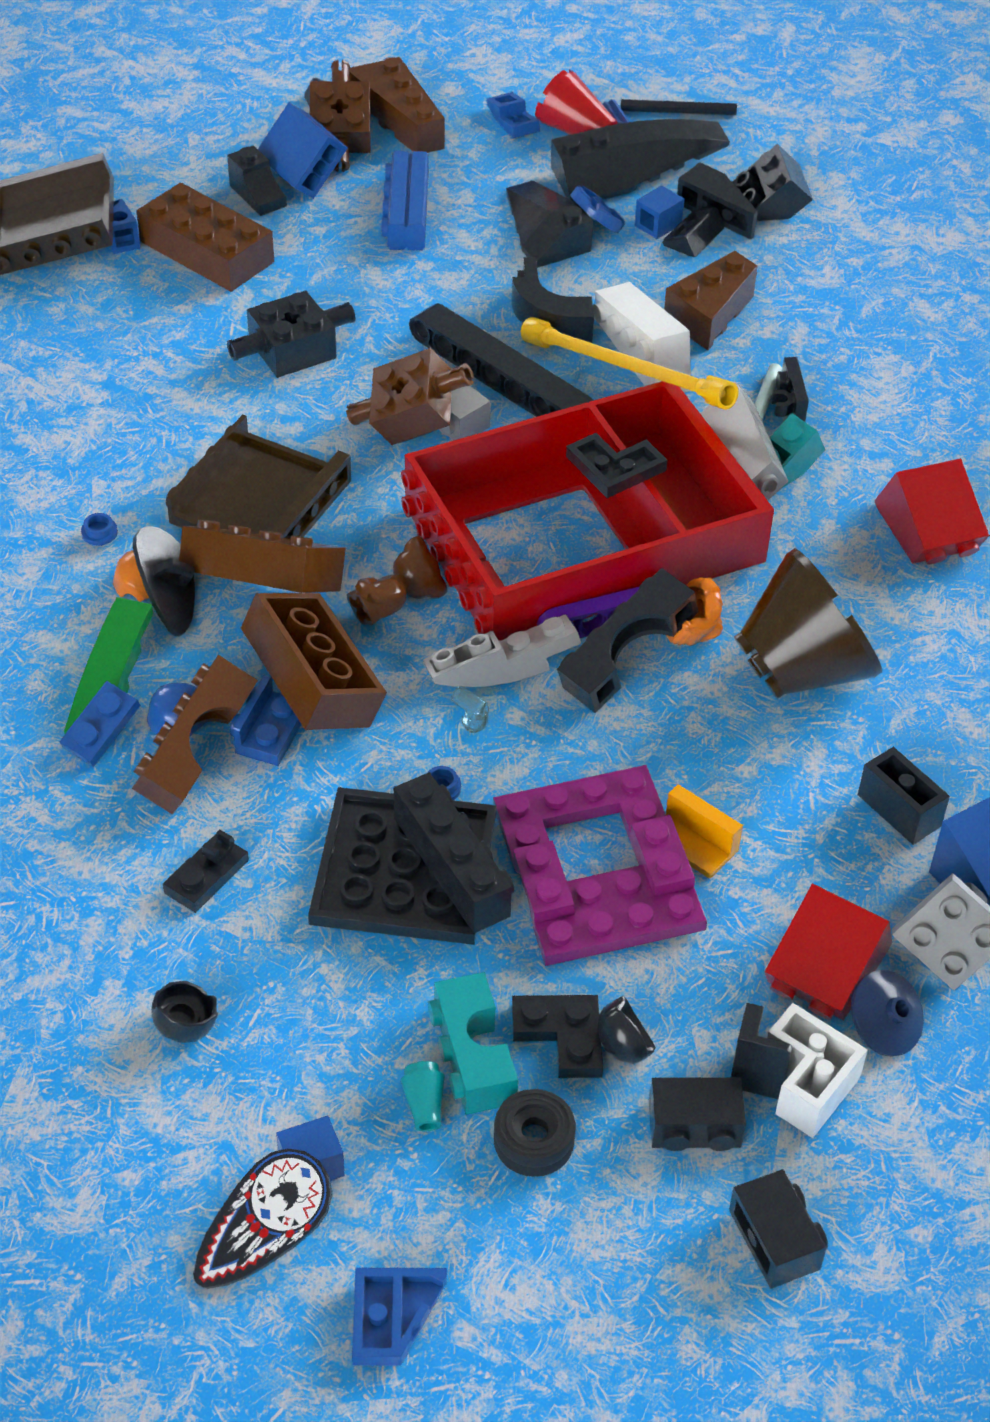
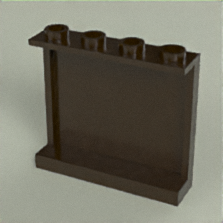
M103 153L0 180V275L113 245L114 176Z
M242 414L233 425L226 429L224 435L215 445L208 448L203 458L188 470L186 476L179 484L170 489L166 497L169 523L182 528L183 526H198V520H210L220 522V529L228 530L229 525H237L251 528L250 533L259 534V531L262 530L282 533L281 538L290 539L291 536L304 537L351 482L350 454L338 450L328 462L249 433L247 416Z

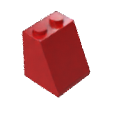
M961 458L896 472L874 500L877 509L912 564L926 561L927 564H935L954 554H958L959 557L970 556L978 552L980 545L990 536Z
M812 883L764 971L767 981L771 983L770 989L785 999L792 1001L794 996H797L810 1003L808 1009L824 1019L831 1020L834 1015L844 1021L851 1010L852 994L857 983L866 974L876 971L892 945L890 922Z

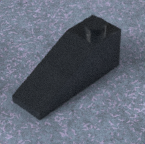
M699 162L678 178L677 195L684 198V208L693 211L717 207L725 228L750 240L754 238L758 211L725 173Z

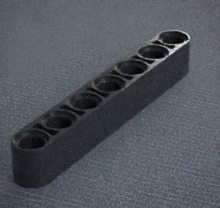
M435 303L409 320L411 334L419 343L427 348H432L438 355L457 367L466 363L471 368L474 378L536 417L594 401L584 392L442 304Z

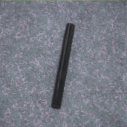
M621 99L620 102L622 111L737 114V103Z

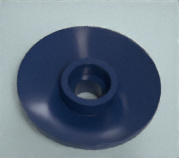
M890 970L873 971L860 979L851 999L852 1019L860 1038L870 1049L884 1056H899L912 1050L921 1037L924 1023L922 1005L915 989L903 976Z

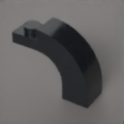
M524 257L523 270H517V277H512L511 304L519 321L523 324L527 318L535 317L550 322L553 329H556L559 333L592 343L594 326L592 296H562L548 291L539 282L536 257Z

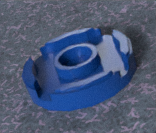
M577 186L571 193L573 200L585 212L609 230L619 233L625 225V220L614 208H609L600 196L585 186Z

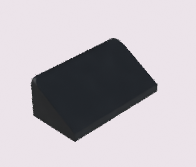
M710 207L693 210L662 241L663 245L685 255L696 257L725 227L718 208Z

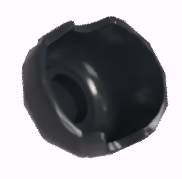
M186 980L169 982L163 988L156 991L151 1007L153 1023L164 1037L179 1043L196 1042L205 1037L214 1026L219 1014L217 1012V998L214 995H208L200 986Z
M624 996L607 1004L601 1010L597 1023L598 1036L608 1053L617 1060L630 1064L639 1063L654 1053L656 1047Z

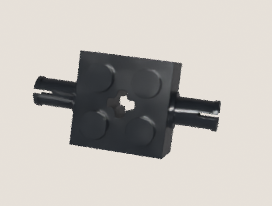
M307 290L293 293L290 296L247 309L248 335L227 340V349L233 361L259 353L274 375L279 378L336 359L335 328L348 323H354L356 319L355 312L349 302L323 310Z

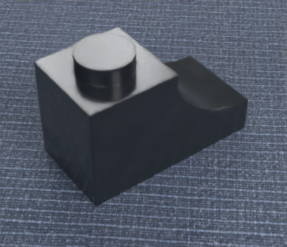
M254 145L241 148L239 151L227 155L229 186L260 216L287 206L286 195L274 179L269 159Z

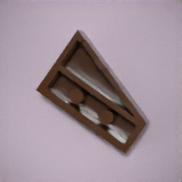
M733 251L667 287L664 310L690 330V339L709 351L718 334L725 332L728 322L733 317L736 318L754 297L758 265L740 253Z

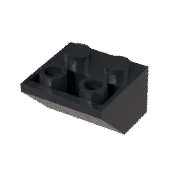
M778 144L763 153L753 165L739 173L736 179L732 181L758 211L756 221L790 219L813 200L800 164Z

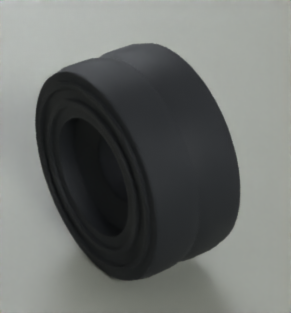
M528 1089L511 1095L498 1109L494 1122V1146L500 1160L512 1171L525 1176H545L559 1170L568 1161L573 1152L576 1130L574 1115L562 1098L546 1090ZM536 1124L542 1126L547 1131V1135L542 1140L532 1141L524 1137L522 1130L528 1125Z

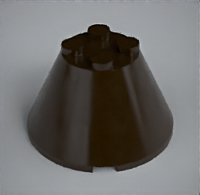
M796 548L785 555L743 628L734 636L742 651L746 655L750 652L753 655L748 659V662L759 678L765 675L768 676L765 683L777 699L784 694L871 679L882 673L880 661L853 615L847 619L844 618L832 601L838 594L813 563Z

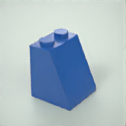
M990 797L942 822L929 873L940 884L952 873L963 883L974 884L986 896L989 906Z

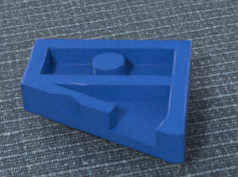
M355 1268L352 1366L402 1365L447 1284V1268Z

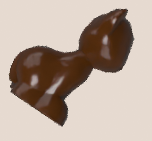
M415 536L405 544L403 552L393 562V574L378 580L374 577L362 578L358 580L355 590L349 592L346 596L360 623L372 626L381 618L388 617L400 610L407 600L406 595L415 599L425 597L440 598L446 594L447 585L441 576L439 564L429 552L424 539L420 536Z

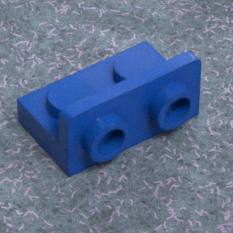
M264 675L258 686L252 689L247 697L246 706L242 713L236 714L232 720L230 735L234 737L235 754L279 766L302 724L283 694L273 691L272 677Z

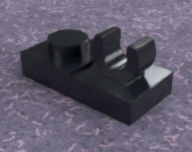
M784 357L782 371H777L776 374L777 390L772 393L771 403L775 404L774 415L785 417L793 413L803 421H806L809 399L798 358Z
M219 829L207 843L191 858H188L163 883L164 894L196 913L249 861L248 851L236 845L232 836Z

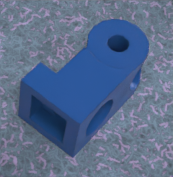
M123 199L114 201L113 245L110 246L112 253L117 254L140 249L137 220Z

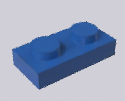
M106 681L59 743L64 749L94 767L141 705L137 699Z

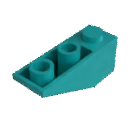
M793 413L769 437L788 479V482L783 487L801 477L825 451L818 431Z

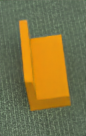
M679 784L668 793L666 816L671 815L690 866L707 878H712L739 851L743 825Z

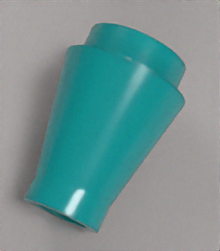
M419 1061L407 1065L404 1068V1076L401 1078V1084L414 1119L415 1129L421 1132L434 1131L442 1126L441 1108L445 1075L439 1070V1065L432 1061Z

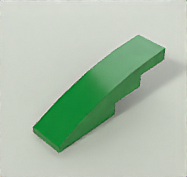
M116 597L87 661L74 697L64 734H66L106 681L126 693L129 691L128 677L142 652L140 640L153 617L152 604Z

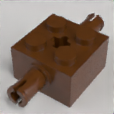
M335 60L331 63L332 81H310V115L348 147L340 159L343 172L350 167L349 153H371L370 81H349L350 64L342 60V70L339 71V60ZM339 162L333 169L334 171L339 172Z
M432 348L425 349L373 368L371 397L357 403L348 404V410H346L347 417L353 425H359L369 420V424L391 445L450 426L452 391L472 385L474 382L472 380L474 379L473 372L466 363L451 369Z

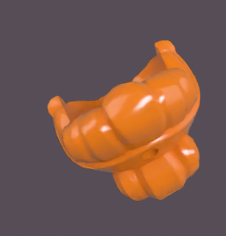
M700 577L689 581L686 585L695 591L699 612L690 621H685L682 624V629L674 637L666 635L671 643L678 644L679 646H693L699 642L714 639L722 633L723 626L720 617L723 603L720 594L721 589L711 578Z

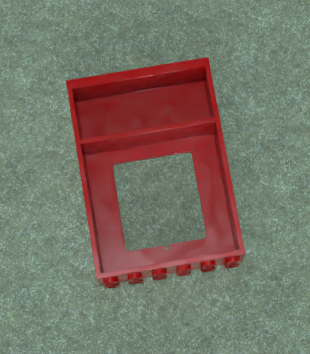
M664 381L405 454V470L401 471V479L405 488V496L401 498V503L405 515L408 518L412 517L418 536L426 540L430 553L444 569L448 585L450 587L454 586L459 593L462 608L465 611H470L478 634L493 631L498 641L507 639L508 636L515 632L526 631L536 627L541 614L551 608L640 587L645 579L653 577L661 568L687 585L693 579L700 577L713 579L764 563L767 559L774 508L679 386ZM597 433L618 453L647 439L668 460L667 471L606 498L566 457V446ZM583 490L625 548V550L504 586L490 562L486 561L485 554L465 524L567 493ZM598 613L591 614L586 618L596 616Z

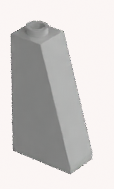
M734 381L738 387V398L730 409L724 410L709 405L700 414L764 497L769 500L788 482V479L755 404L741 386Z

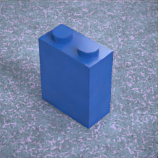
M288 102L258 148L269 159L272 169L293 188L313 199L348 149L309 113Z

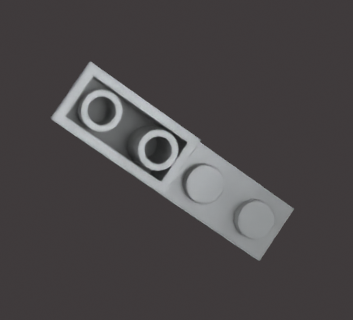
M564 614L560 617L549 618L542 624L526 631L515 632L502 641H498L493 631L477 634L464 643L438 650L432 656L422 660L434 684L452 687L494 686L523 680L549 671L548 657L581 644L577 630L567 615Z

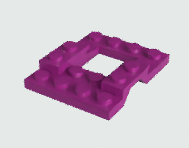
M647 765L493 797V805H497L496 816L514 871L520 874L528 899L534 933L545 966L706 930L707 919L694 888L695 876L671 815L666 816ZM620 813L639 865L567 881L553 840L549 841L546 828Z

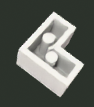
M792 1003L769 1030L767 1036L769 1039L786 1042L793 1046L786 1074L788 1078L781 1085L775 1114L813 1138L860 1079L868 1049Z

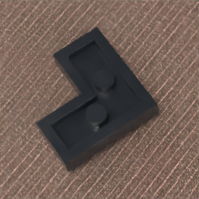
M597 433L566 446V457L606 498L667 471L668 460L647 439L618 453Z
M598 995L512 996L513 1042L556 1041L558 1078H602V1045L597 1029L599 1017Z

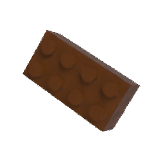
M181 182L136 210L141 243L230 292L274 263L272 230Z
M256 593L243 621L241 630L304 729L369 728L387 692L321 594Z

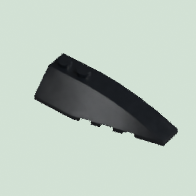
M695 119L634 121L551 139V169L566 198L574 201L571 193L577 186H585L602 199L630 193L636 190L637 184L646 180L651 183L659 179L661 173L671 168L674 171L681 169L685 166V162L690 159L700 160L729 146L730 141L720 123L716 121Z

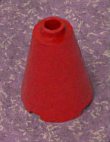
M570 69L569 73L565 70L559 72L549 82L542 92L546 95L543 104L538 102L536 105L535 116L541 123L570 135L618 124L580 77Z

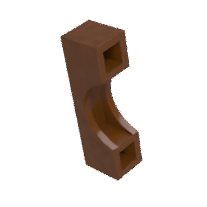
M220 655L216 657L210 667L203 663L191 680V683L197 687L191 695L184 692L172 710L173 713L178 715L172 725L165 722L154 738L153 742L159 745L152 756L146 752L133 771L139 778L132 789L173 814L184 801L202 772L190 748V732L192 727L204 722L229 724L241 709L258 680Z

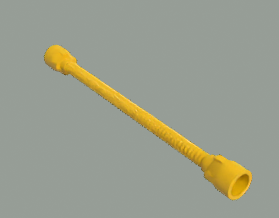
M535 317L527 318L521 326V338L532 345L542 348L557 345L694 391L705 399V403L724 410L730 409L737 401L738 387L732 381L712 375L706 376V379H698L559 333L556 329H553L550 322Z

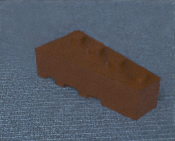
M388 57L383 61L350 68L349 81H370L371 115L378 119V125L383 129L394 131V137L412 152L429 153L445 149V118L400 57Z
M198 520V526L182 527L179 561L193 566L195 573L299 593L341 591L346 552L344 547L313 543V539L307 537L291 536L290 539L281 538L282 533L260 530L259 534L250 533L251 528L229 525L228 530L220 529V522L210 520Z

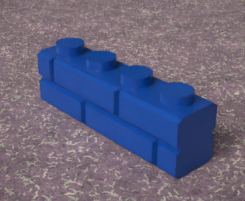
M394 151L392 153V163H386L381 237H387V247L390 250H404L408 248V250L423 251L425 248L429 154L427 152L413 151L412 154H409L408 151Z

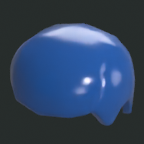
M176 682L165 684L156 690L151 697L147 715V723L152 732L158 734L165 722L170 725L174 723L178 715L173 713L172 710L184 692L189 695L193 693L196 688L194 685ZM206 722L200 723L192 727L190 736H192L195 733V731L198 730L201 726H203Z

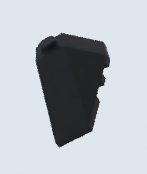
M533 180L506 188L510 210L515 219L516 232L519 233L521 250L526 257H536L537 268L591 252L593 220L576 202Z

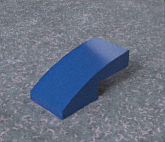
M509 92L486 98L487 106L494 118L513 138L540 132L539 120L526 112L525 100L520 96Z

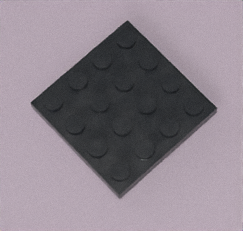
M338 787L308 913L309 925L475 945L476 933H473L394 819V793ZM452 800V804L457 811L465 813L477 839L485 841L491 849L497 805Z

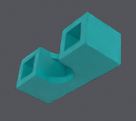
M485 972L434 982V1000L428 1001L429 1016L432 1026L440 1025L443 1035L438 1037L439 1050L443 1063L450 1061L453 1072L449 1073V1084L454 1100L461 1098L466 1115L500 1108L508 1097L518 1092V1077L507 1043L495 1046H482L472 1040V1038L480 1034L495 1031L496 1007Z

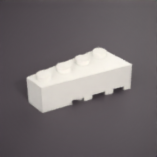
M631 282L595 291L594 318L620 353L691 376L690 330ZM635 372L644 386L661 382V380ZM680 387L684 393L691 391Z

